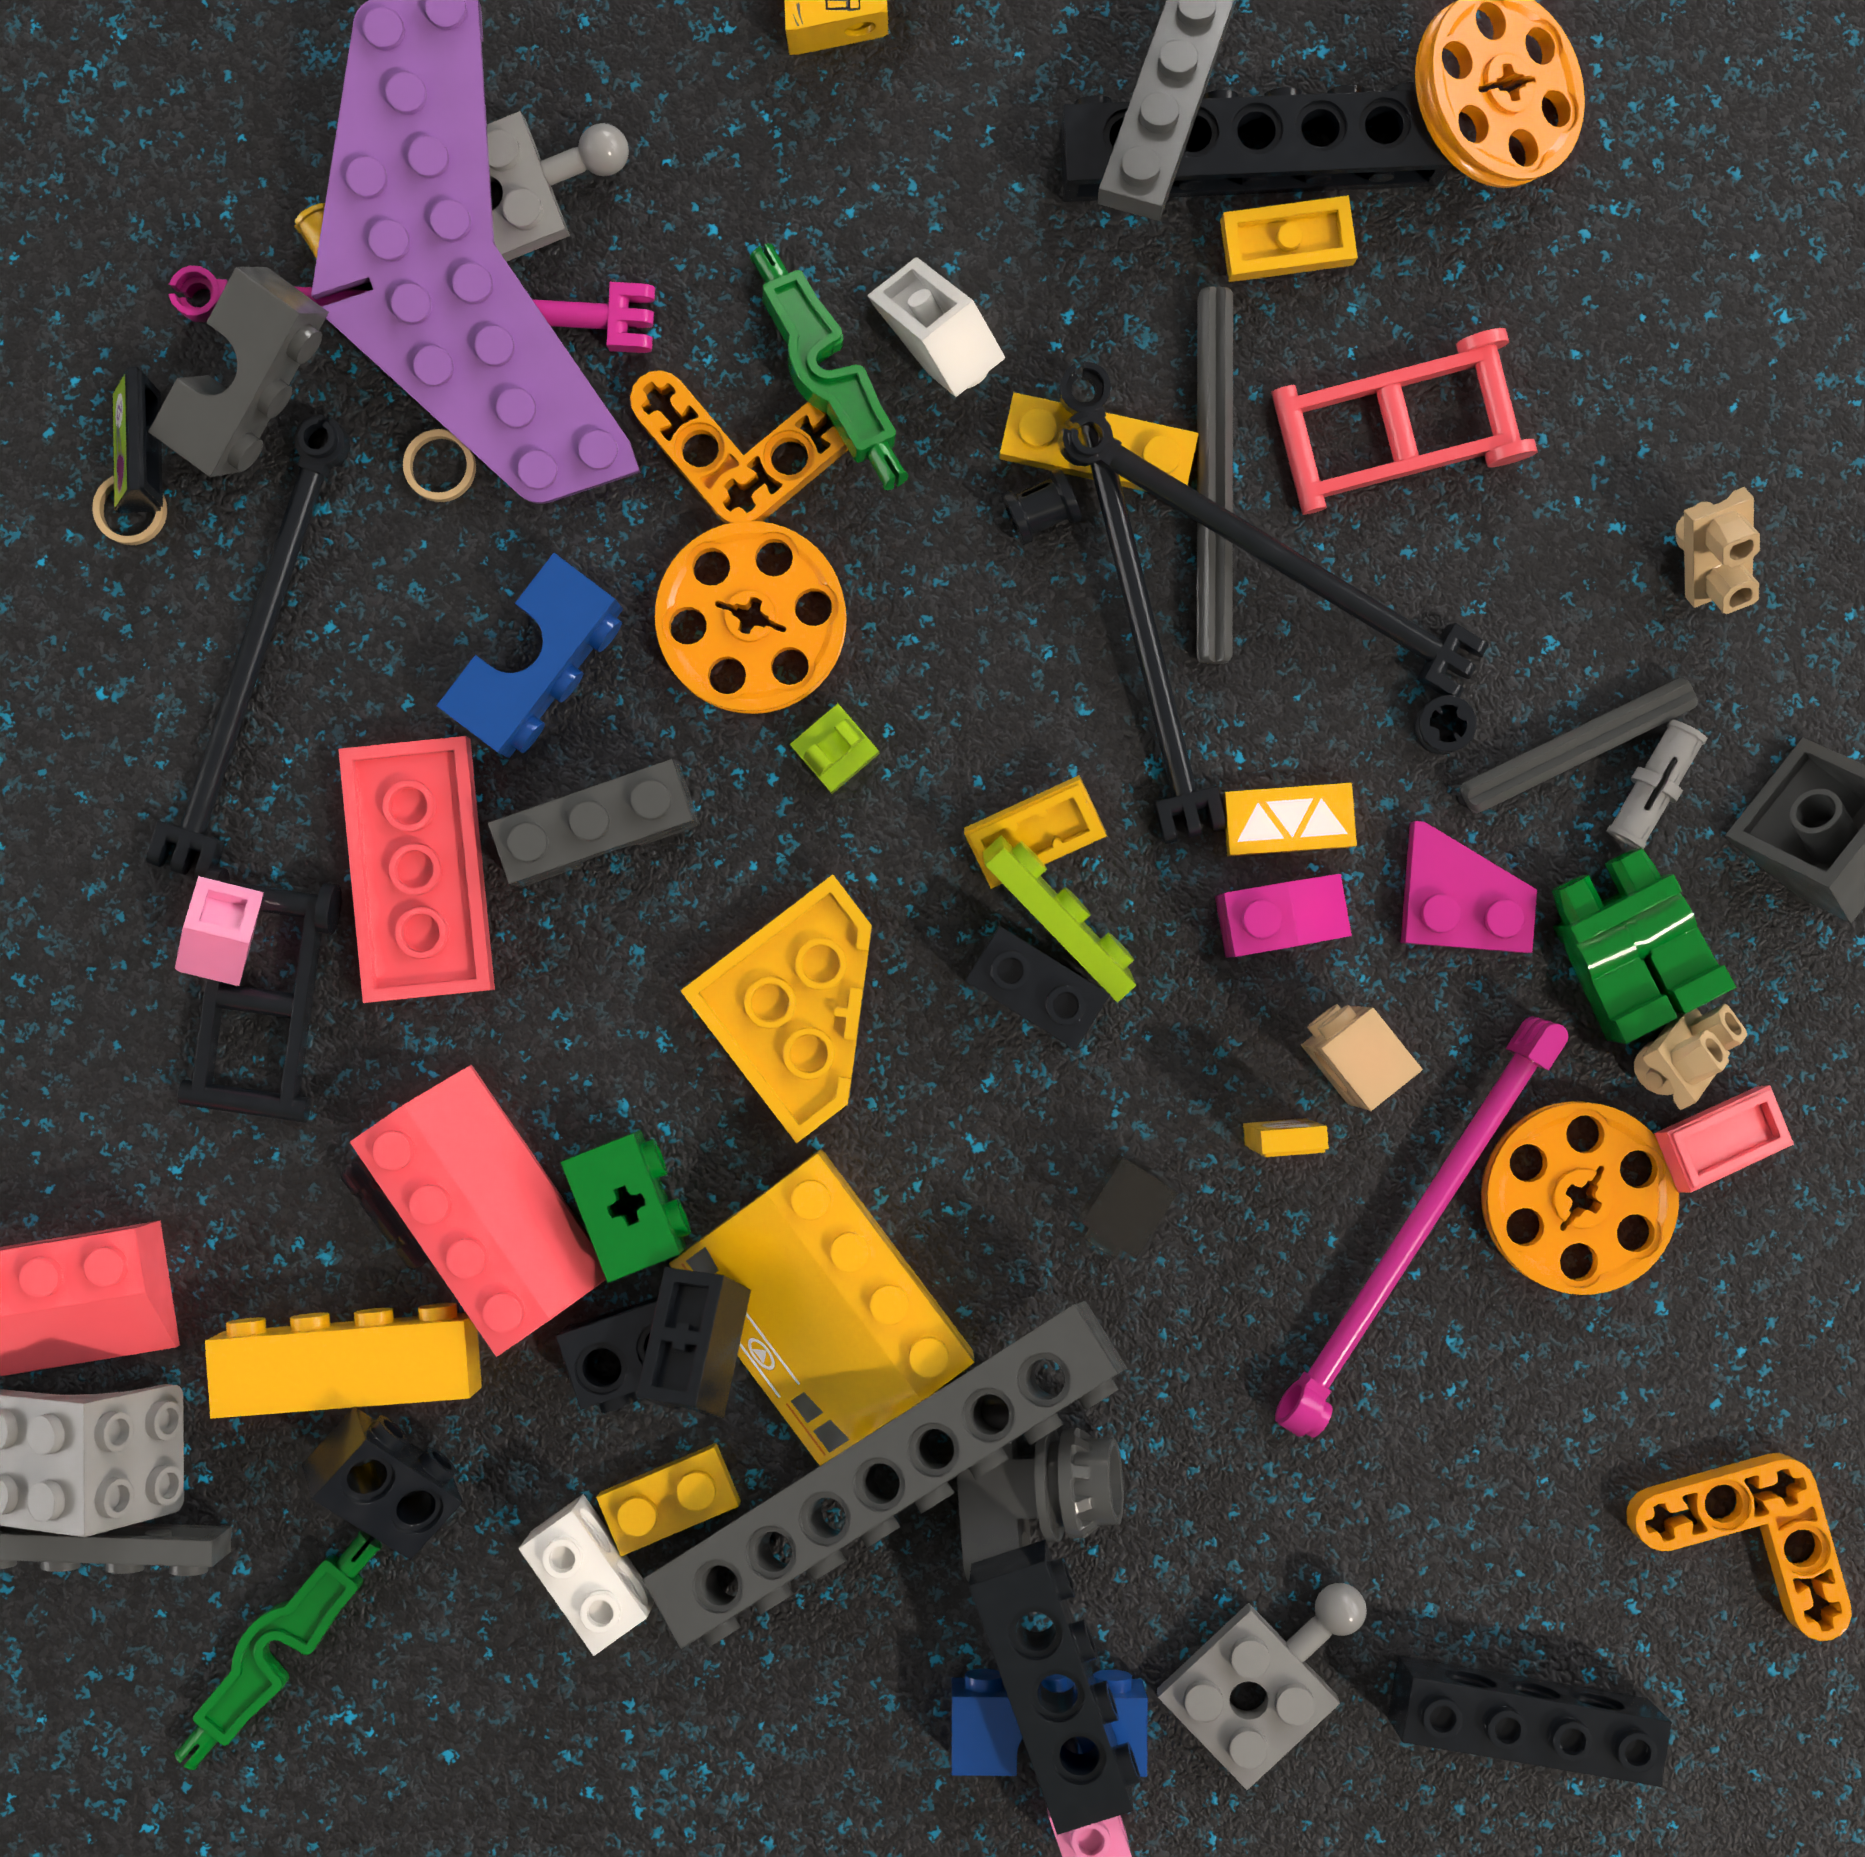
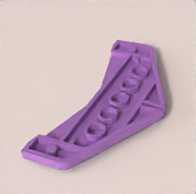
M368 0L357 10L353 21L311 297L317 300L371 282L373 290L322 306L329 312L326 319L524 499L537 504L551 503L641 473L631 442L505 261L494 242L482 57L483 27L479 0Z

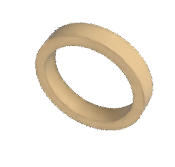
M433 429L421 433L408 445L403 458V471L408 484L420 496L434 502H447L460 497L469 489L475 477L476 461L473 452L450 431ZM446 439L455 442L464 451L467 462L465 475L461 482L449 491L437 493L425 490L417 483L414 477V457L418 450L429 441Z
M112 476L104 481L98 488L92 505L93 517L101 532L110 539L124 545H139L153 539L163 528L167 517V502L164 494L163 507H161V511H156L150 526L139 534L123 536L113 532L105 520L104 504L108 495L114 489V477Z

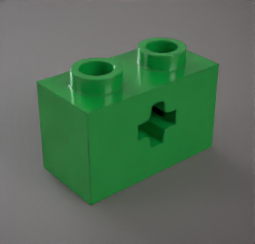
M638 1130L561 1162L607 1283L680 1255L687 1248L683 1237L691 1234L690 1225L679 1199L676 1198L669 1201L660 1177L667 1175L668 1171L662 1152L655 1139L645 1141L642 1131ZM622 1186H626L630 1195L641 1193L645 1199V1204L637 1210L638 1219L636 1220L630 1210L620 1212L617 1208L616 1201L624 1196Z

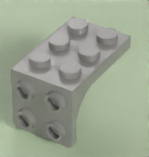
M163 1384L124 1392L84 1395H60L0 1389V1526L88 1537L173 1514L182 1507L184 1502L183 1391L180 1386Z

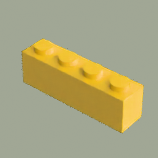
M437 1303L418 1307V1316L394 1318L393 1308L365 1309L354 1312V1321L330 1323L329 1313H308L290 1317V1326L266 1328V1318L263 1317L237 1319L226 1322V1331L205 1340L210 1419L354 1408V1406L367 1407L470 1399L482 1388L478 1330L466 1312L457 1313V1303Z

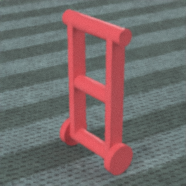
M1490 329L1458 341L1456 343L1458 354L1299 396L1296 385H1288L1272 391L1271 395L1302 515L1326 509L1324 497L1481 456H1485L1487 467H1499L1524 460L1538 453L1535 439L1521 440L1506 384L1498 349L1509 343L1506 329ZM1475 367L1493 436L1419 455L1402 386ZM1377 394L1394 462L1320 481L1303 412Z

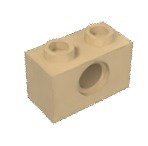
M1338 1004L1332 1006L1309 1024L1307 1028L1313 1036L1301 1044L1302 1048L1348 1105L1369 1111L1375 1109L1423 1070L1373 1007L1346 1005L1340 1008Z

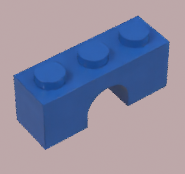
M555 553L551 555L515 602L522 611L538 623L541 629L543 643L536 661L522 671L506 673L494 669L475 655L436 705L496 752L507 758H510L515 750L524 753L533 745L545 726V723L540 720L541 716L554 699L562 703L572 694L584 674L578 669L593 648L598 652L603 651L615 638L622 625V621L617 617L623 611V608L617 600Z
M974 1669L967 1671L965 1678H952V1776H1017V1751L1023 1737L999 1671L993 1669ZM1122 1670L1097 1671L1093 1674L1096 1683L1107 1680L1116 1703L1119 1720L1112 1722L1111 1726L1117 1743L1119 1745L1129 1742L1137 1762L1140 1777H1147L1148 1698L1142 1679H1132V1675L1129 1672ZM1054 1674L1046 1677L1041 1684L1051 1692L1062 1693L1072 1688L1074 1682L1067 1676ZM1076 1737L1078 1740V1754L1089 1752L1096 1746L1093 1741L1086 1737Z

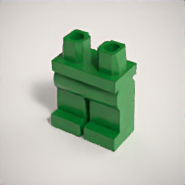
M1642 848L1628 850L1605 863L1619 893L1601 901L1589 875L1574 878L1552 890L1558 913L1562 919V922L1554 925L1553 928L1560 942L1565 945L1569 960L1607 1041L1628 1044L1678 1018L1676 1013L1686 1014L1737 988L1725 965H1719L1697 927V922L1690 906L1680 893L1682 889L1674 874L1660 875L1656 866Z

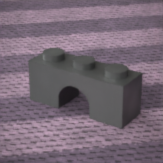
M236 267L206 322L226 337L235 351L237 372L234 381L229 388H226L209 375L177 378L148 432L209 477L245 471L256 461L261 453L263 441L260 437L269 420L276 417L288 404L292 395V387L289 384L300 364L307 362L319 348L322 341V333L319 330L329 312L268 267Z
M673 759L500 818L489 822L488 825L508 883L525 887L582 867L581 863L599 855L632 845L643 846L700 826V822L681 767Z

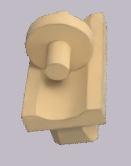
M1745 487L1733 491L1727 499L1713 505L1710 502H1700L1696 506L1684 510V516L1681 517L1676 525V542L1684 550L1685 598L1694 608L1713 601L1722 613L1725 614L1757 602L1759 600V582L1753 577V558L1760 551V533L1754 528V497Z
M1723 1004L1704 1015L1697 1008L1686 1014L1676 1013L1678 1018L1669 1022L1655 1041L1647 1043L1638 1052L1634 1061V1072L1639 1082L1647 1090L1656 1094H1673V1101L1680 1110L1695 1104L1715 1075L1723 1071L1728 1064V1056L1730 1055L1728 1050L1742 1044L1748 1035L1742 1023L1727 1004Z

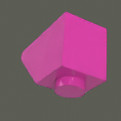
M1341 874L1226 892L1215 896L1226 958L1352 936Z

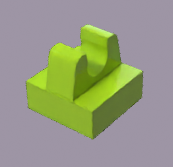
M838 703L790 743L794 751L831 794L880 754L879 750Z

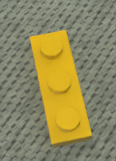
M1013 392L999 459L1050 471L1060 467L1064 474L1094 480L1090 465L1085 467L1073 465L1063 457L1059 449V431L1063 428L1068 430L1075 429L1072 425L1068 428L1064 424L1074 414L1067 411L1060 402ZM1105 412V418L1111 425L1113 437L1122 442L1121 445L1188 485L1199 433ZM1081 427L1076 429L1078 430V438L1080 443L1085 446ZM1119 475L1123 487L1145 491Z

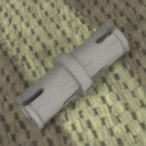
M1673 719L1669 721L1667 730L1645 768L1637 767L1632 775L1631 781L1635 785L1612 825H1609L1606 830L1611 836L1631 847L1645 848L1647 839L1668 803H1676L1683 790L1679 787V784L1699 749L1708 739L1703 733L1683 722Z

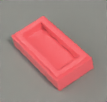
M1770 1085L1756 1086L1654 1133L1678 1193H1691L1794 1145Z

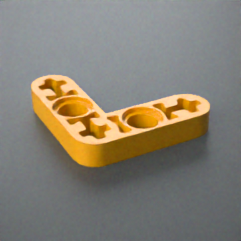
M665 371L648 372L637 380L631 391V408L640 425L725 524L739 521L763 522L848 451L835 426H833L820 436L822 444L828 449L821 454L818 453L811 436L800 428L805 423H809L812 432L815 434L828 420L826 413L818 410L809 402L804 404L743 455L685 385L672 373ZM655 389L661 395H666L670 391L675 393L670 398V402L675 413L684 422L674 433L670 441L664 437V435L674 432L669 420L659 410L653 411L649 415L646 413L651 406L647 395ZM690 413H694L697 418L685 423ZM705 434L711 436L718 443V455L706 467L692 466L684 459V446L695 435ZM785 442L800 444L808 454L805 467L796 474H782L772 465L773 452L779 445ZM761 463L768 479L780 489L774 494H770L767 485L764 483L751 496L755 505L753 510L746 513L744 509L737 507L730 512L726 509L731 503L728 490L732 486L737 485L741 490L745 491L754 485L759 478L752 468L756 464Z
M1782 1453L1765 1454L1647 1487L1637 1492L1630 1500L1626 1515L1627 1524L1631 1532L1647 1546L1659 1551H1672L1760 1526L1783 1611L1788 1621L1806 1636L1818 1641L1833 1640L1842 1635L1848 1628L1852 1617L1851 1603L1817 1484L1810 1469L1798 1460ZM1780 1470L1795 1478V1483L1786 1486L1787 1497L1784 1499L1772 1491L1752 1494L1744 1482L1748 1478V1483L1758 1489L1769 1487L1778 1482L1777 1472ZM1718 1485H1729L1736 1494L1734 1510L1724 1518L1715 1519L1710 1517L1705 1509L1707 1494ZM1685 1495H1687L1688 1506L1683 1500ZM1754 1500L1758 1503L1757 1508L1754 1507ZM1659 1504L1670 1513L1690 1509L1692 1515L1697 1520V1524L1693 1525L1692 1520L1681 1514L1666 1519L1664 1521L1665 1531L1659 1533L1650 1525H1646L1645 1521L1651 1520L1654 1517L1655 1511L1653 1507ZM1797 1530H1809L1815 1542L1813 1554L1803 1562H1789L1784 1554V1544L1787 1537ZM1794 1578H1810L1815 1593L1827 1602H1830L1829 1606L1821 1609L1822 1620L1817 1622L1807 1614H1804L1805 1610L1813 1607L1812 1595L1807 1585L1798 1579L1793 1581Z

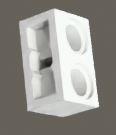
M584 1494L534 1528L518 1548L593 1656L648 1617L654 1600L645 1586L643 1578L627 1555L620 1556L611 1532Z

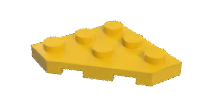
M833 874L680 990L796 1143L849 1103L872 925Z

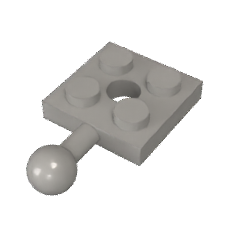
M520 111L487 124L490 182L501 185L503 190L500 204L492 210L494 242L505 261H510L570 236L551 186L581 174L586 170L598 176H610L619 172L627 162L629 147L624 134L618 128L606 123L592 125L581 135L578 147L571 148L541 161L527 121Z
M1334 1583L1326 1586L1317 1596L1315 1616L1287 1642L1247 1603L1157 1688L1158 1698L1237 1781L1248 1790L1340 1704L1337 1694L1305 1661L1332 1634L1347 1636L1356 1632L1363 1625L1367 1613L1365 1600L1361 1593L1349 1584ZM1242 1682H1255L1266 1691L1263 1703L1256 1709L1249 1711L1236 1708L1230 1701L1232 1690Z

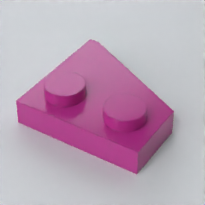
M1423 821L1410 822L1401 943L1532 953L1537 889Z

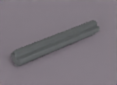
M1686 678L1673 680L1464 782L1460 786L1462 797L1472 813L1483 812L1696 708L1698 705L1696 693Z

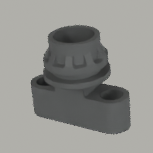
M987 1394L981 1406L982 1416L991 1427L1004 1429L1009 1421L1008 1406L1000 1397ZM1064 1428L1060 1437L1057 1430H1054L1036 1442L1034 1452H1024L1023 1435L1002 1447L1009 1459L976 1480L969 1469L957 1476L963 1567L968 1582L970 1579L971 1563L1031 1544L1029 1519H1039L1041 1532L1048 1543L1060 1542L1064 1529L1068 1538H1086L1100 1526L1120 1525L1122 1521L1124 1485L1118 1443L1115 1438H1094L1080 1428Z

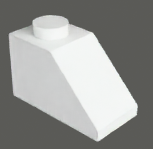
M917 257L867 295L873 306L924 370L955 397L967 388L979 384L992 368L1005 359L1002 350L974 301Z

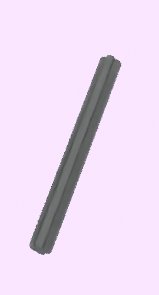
M1212 286L1202 288L1197 298V433H1199L1197 439V492L1233 513V292L1228 287ZM1197 522V659L1200 663L1205 664L1228 663L1233 656V543Z

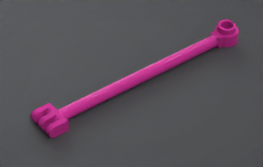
M190 265L176 272L169 285L176 292L183 293L189 298H192L198 290L208 289L211 293L209 302L203 307H194L186 297L179 298L175 293L168 295L171 303L186 318L194 322H207L228 281L226 279H216L209 270L201 266ZM610 282L609 304L532 299L552 327L607 329V347L609 351L652 352L653 338L651 336L628 333V327H653V311L629 308V302H654L655 287L652 285ZM294 286L321 307L370 291L347 289L315 300L311 297L312 287Z
M1534 1016L1528 1017L1522 1022L1505 1048L1513 1053L1514 1056L1308 1373L1304 1371L1299 1380L1294 1382L1282 1396L1275 1413V1421L1298 1437L1307 1434L1313 1438L1325 1429L1333 1411L1332 1405L1326 1402L1327 1397L1331 1393L1329 1387L1537 1067L1549 1071L1568 1041V1032L1564 1026Z

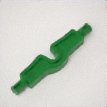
M764 244V252L761 246L757 247L751 253L750 260L754 263L765 282L762 291V303L788 346V368L795 387L812 406L828 414L857 463L867 459L870 461L885 490L894 489V482L899 487L908 479V473L904 470L892 450L895 444L896 430L880 405L865 368L855 364L834 370H825L818 365L842 349L843 334L841 327L817 298L802 271L795 270L788 273L773 244Z
M360 1530L357 1537L339 1558L333 1554L329 1555L291 1600L281 1602L269 1608L246 1630L234 1651L231 1672L195 1713L193 1721L198 1726L181 1747L175 1751V1758L179 1763L198 1744L199 1748L184 1765L185 1768L190 1770L197 1769L200 1762L217 1742L223 1746L228 1745L246 1722L285 1686L289 1680V1673L271 1653L269 1648L270 1641H280L303 1655L311 1654L321 1642L341 1609L363 1584L364 1580L358 1574L376 1552L382 1548L379 1540L374 1538L362 1554L358 1556L357 1552L371 1537V1535Z

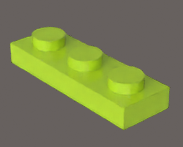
M1000 835L982 852L985 866L1117 1003L1136 986L1132 973L1128 968L1134 961L1130 953L1111 933L1108 932L1101 939L1084 922L1091 916L1090 912L1068 888L1064 887L1058 894L1041 877L1047 870L1046 866L1025 843L1021 841L1013 848Z

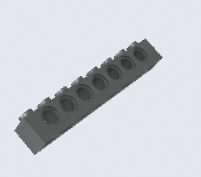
M1087 1302L1076 1303L642 1580L679 1647L682 1649L697 1639L702 1638L706 1647L709 1648L741 1628L735 1617L740 1612L754 1604L761 1615L792 1596L794 1593L788 1582L807 1571L814 1582L846 1562L847 1560L841 1549L861 1537L868 1548L900 1528L894 1515L915 1503L920 1514L954 1494L948 1481L969 1469L976 1480L1008 1460L1009 1458L1002 1448L1021 1435H1024L1029 1445H1032L1064 1425L1057 1414L1059 1411L1079 1400L1086 1411L1118 1391L1119 1389L1112 1378L1128 1368ZM1042 1359L1054 1361L1061 1367L1064 1373L1065 1383L1059 1395H1051L1044 1392L1036 1382V1367ZM987 1394L1000 1397L1008 1406L1009 1421L1004 1429L991 1427L982 1416L981 1406ZM933 1429L944 1431L952 1439L954 1455L950 1463H942L931 1455L928 1448V1437ZM879 1463L892 1467L897 1473L900 1487L896 1497L887 1496L878 1489L875 1483V1471ZM825 1498L834 1499L843 1507L845 1525L842 1530L833 1529L825 1522L822 1515V1505ZM773 1532H778L788 1539L792 1549L789 1563L780 1562L773 1556L769 1544ZM720 1566L728 1567L736 1575L738 1580L736 1596L728 1595L721 1589L718 1583V1570Z

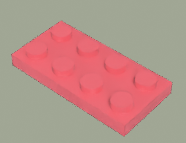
M467 736L338 749L363 1003L495 990L471 739Z

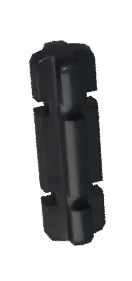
M361 1158L348 1165L340 1174L341 1180L353 1196L358 1193L361 1195L363 1200L359 1204L390 1244L392 1242L397 1243L400 1248L396 1253L409 1269L415 1270L430 1261Z

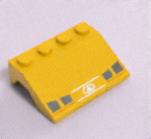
M822 1148L669 1263L671 1268L724 1275L751 1290L737 1356L819 1466L922 1402L975 1363L972 1348Z

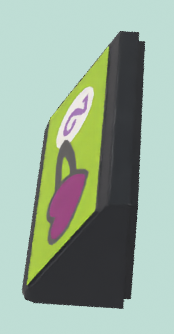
M127 367L113 392L114 509L121 514L161 511V507H163L162 442L148 432L161 409V392L138 367Z

